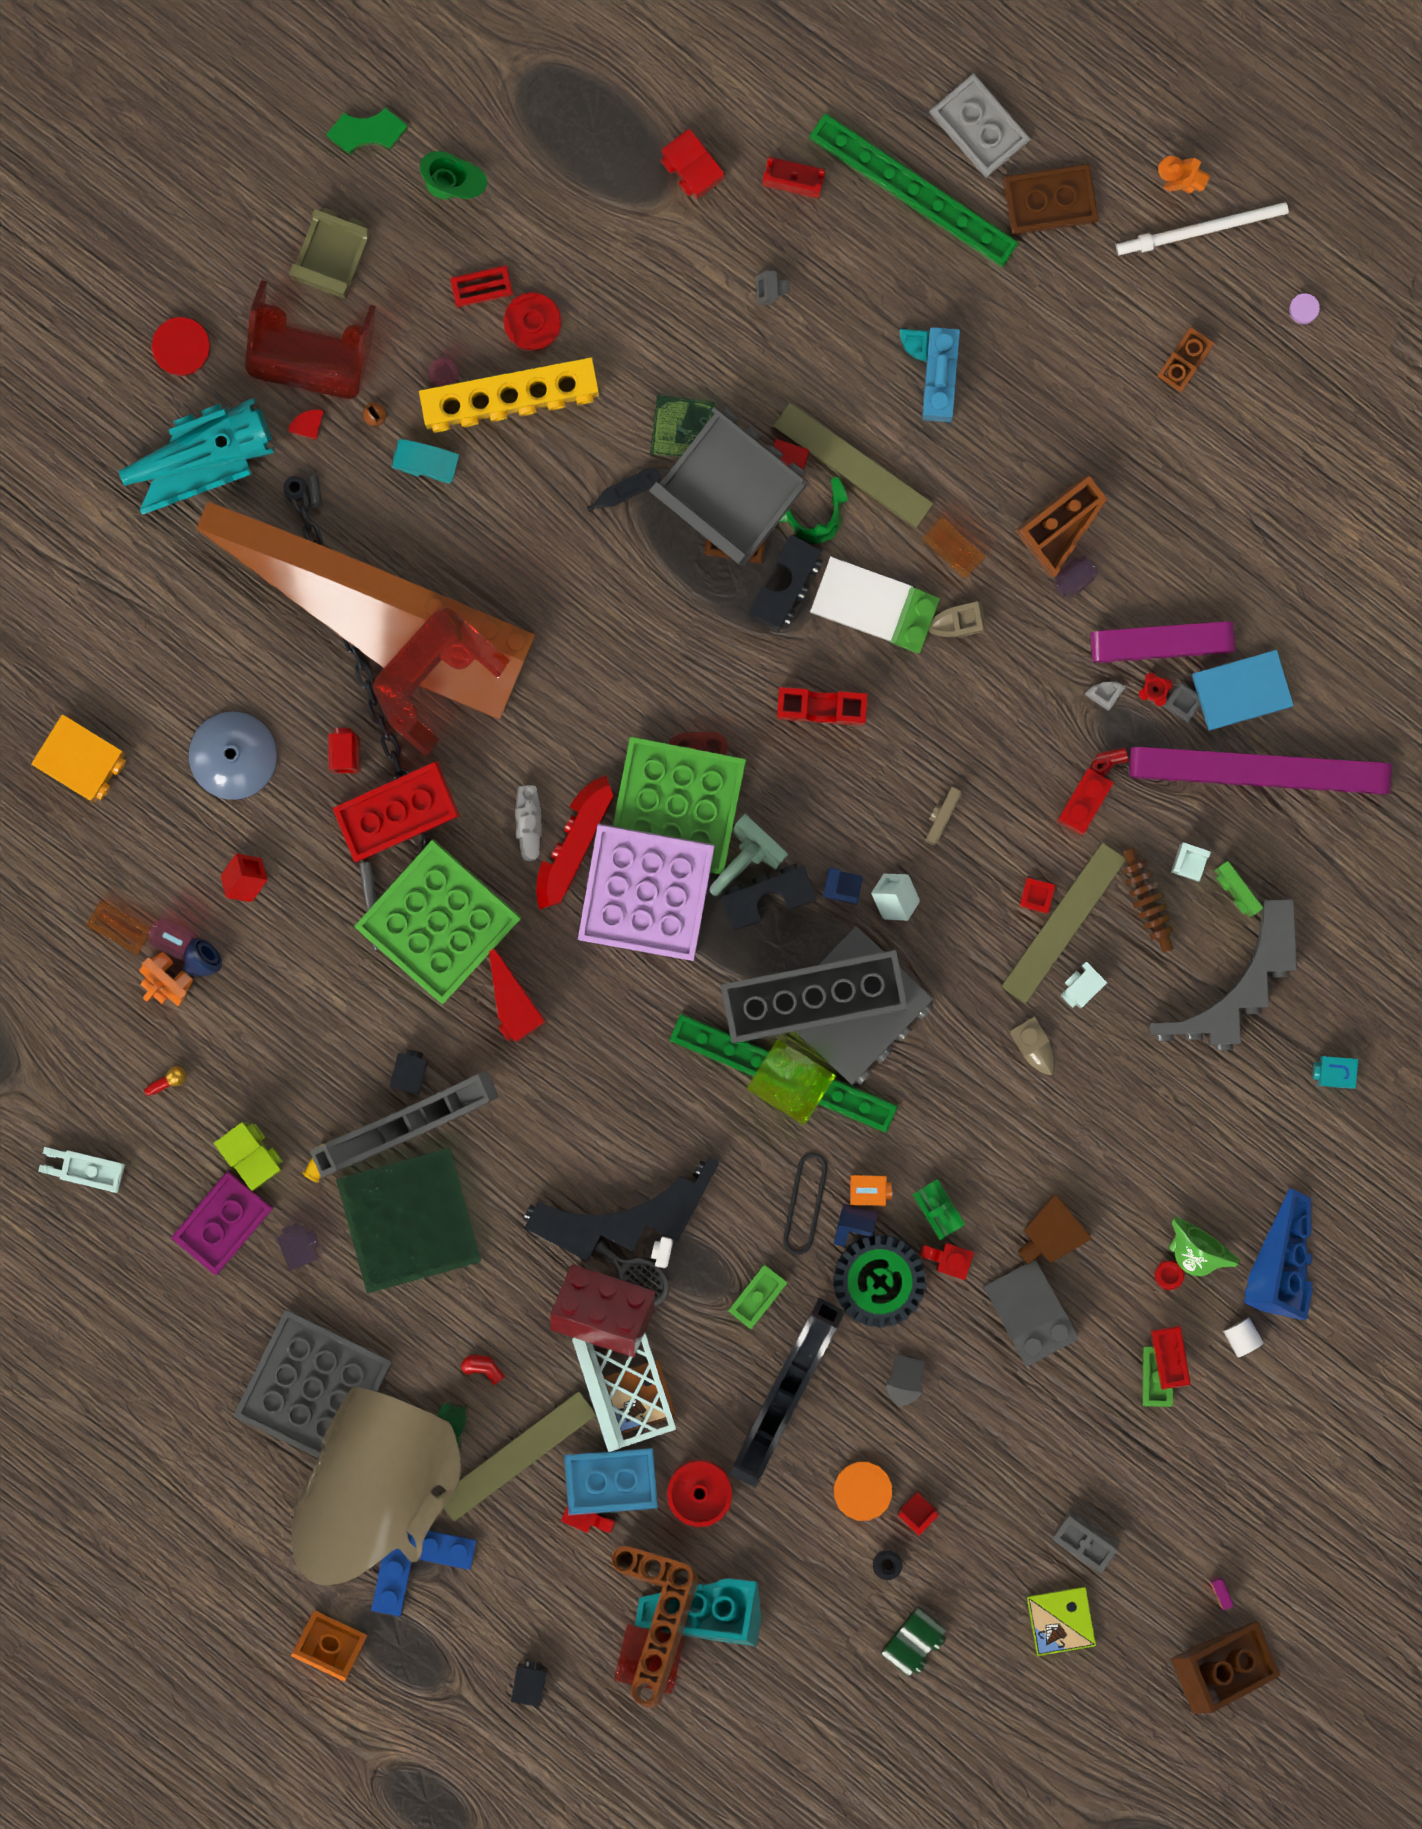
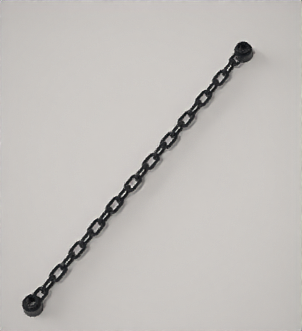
M292 476L284 483V493L291 499L295 511L301 513L304 517L306 524L303 526V534L305 539L311 541L307 528L311 531L313 527L318 538V542L317 540H313V542L322 545L323 539L317 524L310 522L307 514L310 507L307 498V484L301 477ZM293 483L300 484V490L296 493L290 491V486ZM303 499L305 507L304 505H300L299 508L296 501ZM343 639L346 650L355 655L357 661L355 674L359 685L367 689L369 693L368 710L373 722L381 726L383 731L380 740L386 757L394 761L396 770L393 776L394 780L398 779V774L402 777L403 773L407 775L409 772L405 768H401L398 761L401 752L395 735L387 731L384 723L388 717L385 706L380 698L374 696L372 686L375 681L371 668L367 663L362 662L359 655L360 650L352 645L351 649L348 641ZM364 667L370 678V682L366 680L365 684L359 673V669L364 671ZM377 702L379 703L383 718L381 715L378 716V719L376 718L372 704L377 706ZM390 737L392 738L396 753L394 750L391 751V754L389 753L385 739L390 741ZM425 832L421 834V851L424 849V845L426 847L432 840L427 838Z

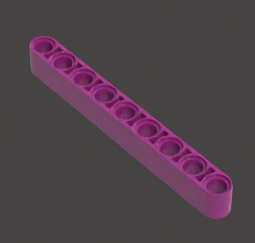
M1131 747L1129 777L1391 794L1392 764Z

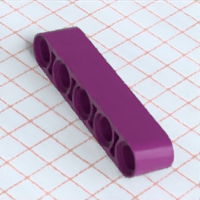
M1231 621L1105 630L1090 633L1093 663L1236 652L1234 622Z

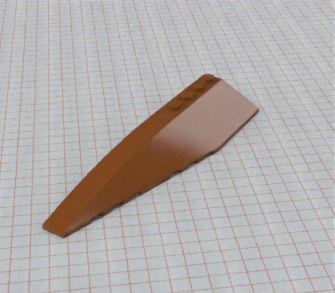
M207 501L196 529L223 550L229 552L246 567L256 572L266 582L276 587L321 623L327 625L344 640L354 645L391 675L500 720L535 634L352 557Z

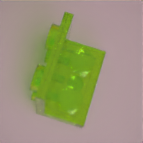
M777 1040L749 1083L747 1090L805 1126L836 1075L782 1041Z

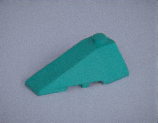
M727 1578L718 1580L715 1583L697 1585L682 1635L726 1643L757 1646L761 1624L758 1583ZM661 1593L639 1597L635 1621L636 1628L650 1630ZM674 1599L669 1602L667 1606L669 1614H674L679 1610L680 1601ZM664 1628L660 1632L671 1633L670 1628Z

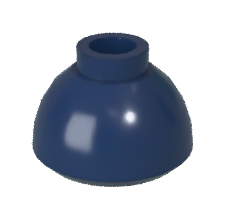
M194 938L187 945L184 954L185 963L182 967L190 977H196L197 975L210 976L221 970V956L210 942Z

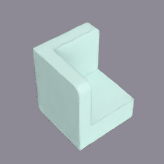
M1183 842L1179 846L1171 873L1199 882L1211 852Z
M883 874L871 893L882 918L885 920L908 921L920 902L909 875Z

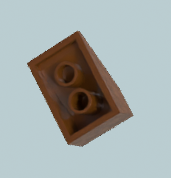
M1258 1621L1203 1642L1171 1658L1193 1714L1213 1713L1280 1676Z

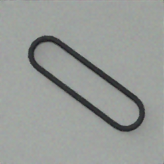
M816 1153L804 1155L800 1159L784 1233V1245L790 1253L795 1255L806 1253L813 1243L827 1174L825 1159ZM817 1158L823 1165V1171L809 1241L804 1249L794 1250L789 1246L788 1235L802 1166L806 1159Z

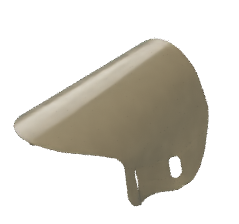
M352 1387L325 1434L322 1442L323 1451L321 1450L320 1457L305 1489L292 1510V1513L294 1512L292 1550L295 1563L309 1581L319 1585H335L354 1579L369 1570L395 1549H400L411 1562H417L422 1554L423 1541L429 1528L444 1506L449 1502L460 1479V1451L455 1433L448 1421L394 1397L361 1387ZM438 1485L446 1489L445 1495L439 1499L431 1493V1490ZM408 1533L413 1536L416 1547L410 1543Z

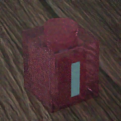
M163 917L160 922H154L148 934V937L151 938L150 945L183 961L187 946L197 936V934Z

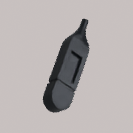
M649 467L607 488L594 504L587 507V510L590 512L595 508H612L641 494L660 481L659 471Z

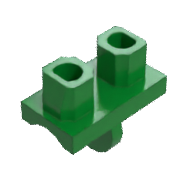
M938 1179L912 1194L939 1240L965 1225Z

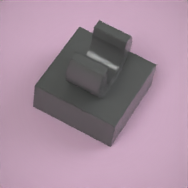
M764 271L755 276L757 305H770L778 300V296H784V293L790 292L788 280L777 281V271Z

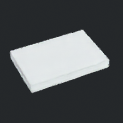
M830 557L810 613L891 642L907 595L913 586Z

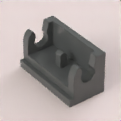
M1072 1508L1067 1512L1062 1524L1058 1525L1052 1538L1056 1543L1099 1573L1103 1572L1119 1548L1118 1540Z

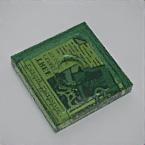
M657 395L650 454L680 458L714 415V412L711 410L715 407V402Z

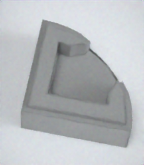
M1102 682L1092 686L1085 693V696L1109 711L1126 686L1118 682Z

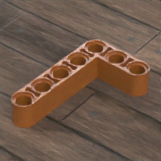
M621 1546L614 1550L611 1557L612 1566L618 1572L625 1576L663 1587L631 1687V1695L634 1701L645 1708L656 1707L662 1700L698 1585V1575L693 1568L685 1563L629 1546ZM632 1554V1565L628 1568H622V1557ZM659 1562L661 1564L660 1573L657 1576L650 1577L648 1573L650 1565ZM688 1571L689 1580L687 1583L678 1585L676 1582L678 1573ZM678 1599L680 1601L679 1610L674 1614H669L667 1610L669 1602ZM664 1628H670V1639L667 1642L660 1643L658 1639L659 1632ZM654 1657H661V1668L658 1671L652 1672L649 1667L650 1661ZM651 1685L653 1687V1695L649 1700L643 1701L640 1696L641 1690L645 1686Z

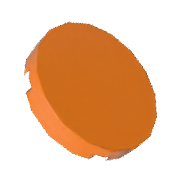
M868 1461L855 1462L847 1465L837 1475L834 1483V1499L838 1508L847 1517L857 1521H869L879 1517L888 1508L892 1499V1484L887 1473L880 1466Z

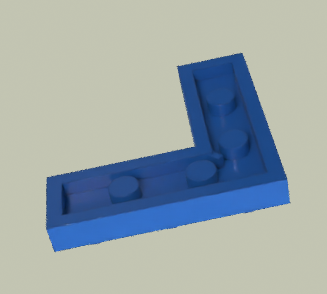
M428 1530L423 1541L422 1554L419 1560L470 1570L477 1540ZM408 1533L410 1543L416 1547L413 1536ZM400 1549L391 1551L381 1560L371 1611L401 1616L412 1562Z

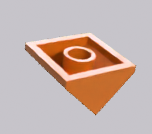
M314 1610L291 1656L342 1681H346L367 1635Z

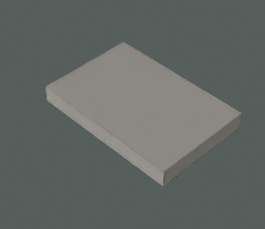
M974 73L929 111L930 115L985 178H988L1031 140Z

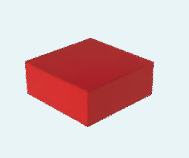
M1026 878L1019 907L1048 914L1055 885Z

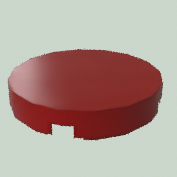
M537 292L523 293L514 298L508 305L503 318L505 333L510 341L518 348L531 352L543 350L552 345L559 336L562 326L560 310L555 302Z
M177 317L167 320L158 327L153 335L151 348L154 359L164 371L171 375L182 377L199 371L209 359L211 345L209 336L199 323L190 318Z

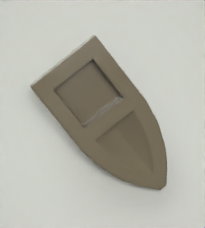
M976 601L942 611L932 619L928 632L942 637L961 638L987 631L982 602Z
M1035 1016L1009 1031L1027 1062L1036 1070L1052 1075L1054 1071L1053 1050L1049 1043L1050 1041Z

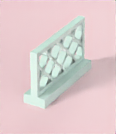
M645 1333L641 1340L645 1352L637 1350L639 1354L647 1357L649 1363L643 1375L628 1368L632 1359L631 1356H629L626 1364L623 1365L609 1358L612 1350H609L605 1356L595 1351L593 1344L572 1338L608 1452L676 1430ZM597 1356L604 1359L601 1367L599 1365ZM607 1361L623 1368L615 1384L603 1378L602 1370ZM650 1369L654 1380L646 1377ZM626 1370L641 1378L634 1394L618 1386ZM644 1380L656 1385L658 1393L653 1403L637 1396ZM606 1384L613 1387L610 1395L608 1393ZM616 1389L632 1397L625 1412L614 1408L611 1398ZM659 1397L663 1409L655 1405ZM634 1399L651 1406L643 1422L627 1414ZM653 1408L665 1414L668 1426L656 1429L646 1424ZM615 1412L622 1415L619 1424ZM626 1417L640 1424L641 1427L636 1436L624 1440L620 1427ZM644 1427L651 1430L650 1432L641 1434Z

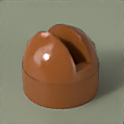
M372 402L365 406L363 418L368 425L378 427L386 420L387 413L383 405ZM374 407L380 419L376 421L369 412V408Z

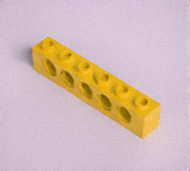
M591 357L420 390L419 396L427 430L432 429L433 432H443L450 430V425L461 423L462 427H469L479 424V420L490 418V421H500L507 419V414L519 412V416H526L536 413L537 408L547 406L548 410H557L564 408L565 403L576 401L577 405L594 402V397H599ZM564 379H572L576 385L572 391L563 392L559 388L560 382ZM542 384L547 388V392L543 397L536 398L530 394L531 388L534 385ZM507 390H514L518 393V398L513 403H505L502 400V394ZM479 395L489 398L488 405L483 409L473 406L474 399ZM457 401L460 404L459 411L455 414H447L444 411L446 403Z

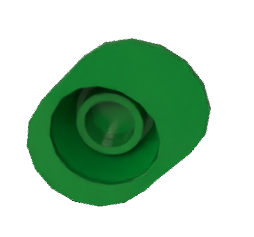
M444 151L427 153L421 160L419 166L420 173L425 180L426 188L434 197L447 200L454 197L473 199L480 196L486 190L488 183L486 175L474 164Z

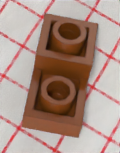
M1190 327L1157 377L1179 392H1182L1215 342Z

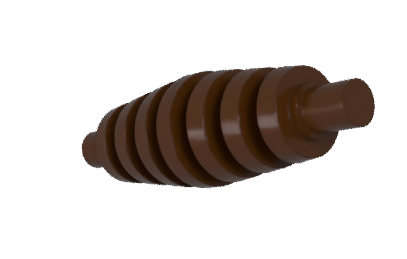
M1134 847L1123 851L1127 861V867L1123 869L1124 874L1131 872L1133 878L1126 880L1127 886L1134 883L1137 886V889L1129 892L1130 897L1139 894L1141 896V900L1132 903L1135 909L1143 905L1145 906L1146 910L1137 914L1140 919L1149 917L1150 922L1143 924L1145 929L1153 927L1154 933L1149 934L1151 940L1156 939L1159 942L1163 953L1174 949L1169 937L1170 933L1173 932V927L1169 926L1166 928L1164 922L1170 920L1169 914L1162 917L1160 915V911L1167 909V904L1163 903L1157 906L1155 902L1163 898L1164 894L1159 892L1152 895L1151 889L1159 887L1157 881L1148 884L1146 879L1154 875L1151 871L1143 872L1142 868L1148 866L1145 860L1141 861L1138 859Z

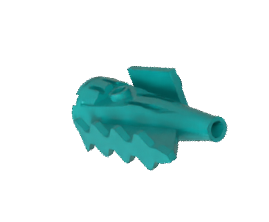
M254 397L232 409L229 406L222 409L219 403L202 410L203 416L196 419L193 414L173 421L175 426L169 429L172 438L168 444L118 470L124 486L153 480L140 508L142 515L249 476L253 472L249 467L247 459L275 453V447L269 448L267 444L269 440H272L261 408L255 410L252 405L257 403ZM220 436H224L227 439L226 445L220 443Z

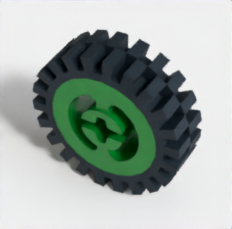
M880 1234L860 1238L845 1249L835 1266L833 1284L836 1297L849 1316L866 1326L884 1328L885 1326H894L901 1321H905L917 1310L924 1296L926 1275L920 1258L909 1245L898 1238ZM880 1259L888 1262L885 1268L875 1267L872 1271L878 1276L885 1274L884 1281L891 1288L893 1286V1272L898 1271L900 1273L901 1285L899 1291L893 1298L885 1302H874L871 1300L872 1295H884L887 1291L880 1285L874 1288L873 1284L875 1281L870 1275H866L867 1288L865 1290H860L858 1286V1276L861 1269L873 1260Z

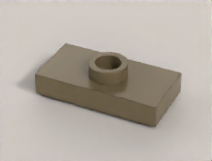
M951 787L943 805L936 804L929 818L934 823L925 842L933 846L937 844L962 794L960 790Z

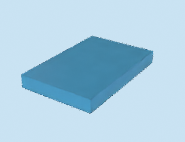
M1277 650L1192 674L1208 731L1294 706Z
M653 1448L564 1455L568 1515L658 1508Z

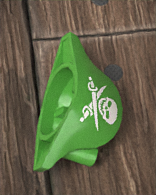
M1177 1216L1173 1219L1172 1225L1176 1236L1170 1243L1169 1249L1175 1253L1177 1263L1188 1274L1204 1276L1217 1268L1236 1267L1241 1261L1222 1243L1202 1229Z

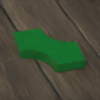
M384 108L377 115L362 119L343 113L326 134V137L350 155L358 148L372 144L391 150L409 127L388 109Z

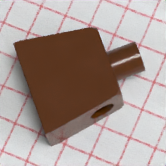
M1052 1195L1022 1230L1030 1241L1017 1252L1028 1265L1041 1254L1051 1263L1092 1238L1056 1195Z

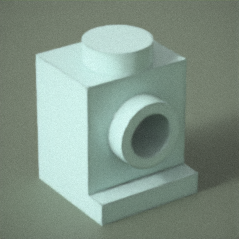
M1087 962L1081 966L1084 970L1082 974L1076 971L1065 982L1068 988L1060 995L1072 1008L1075 1005L1082 1008L1107 984Z

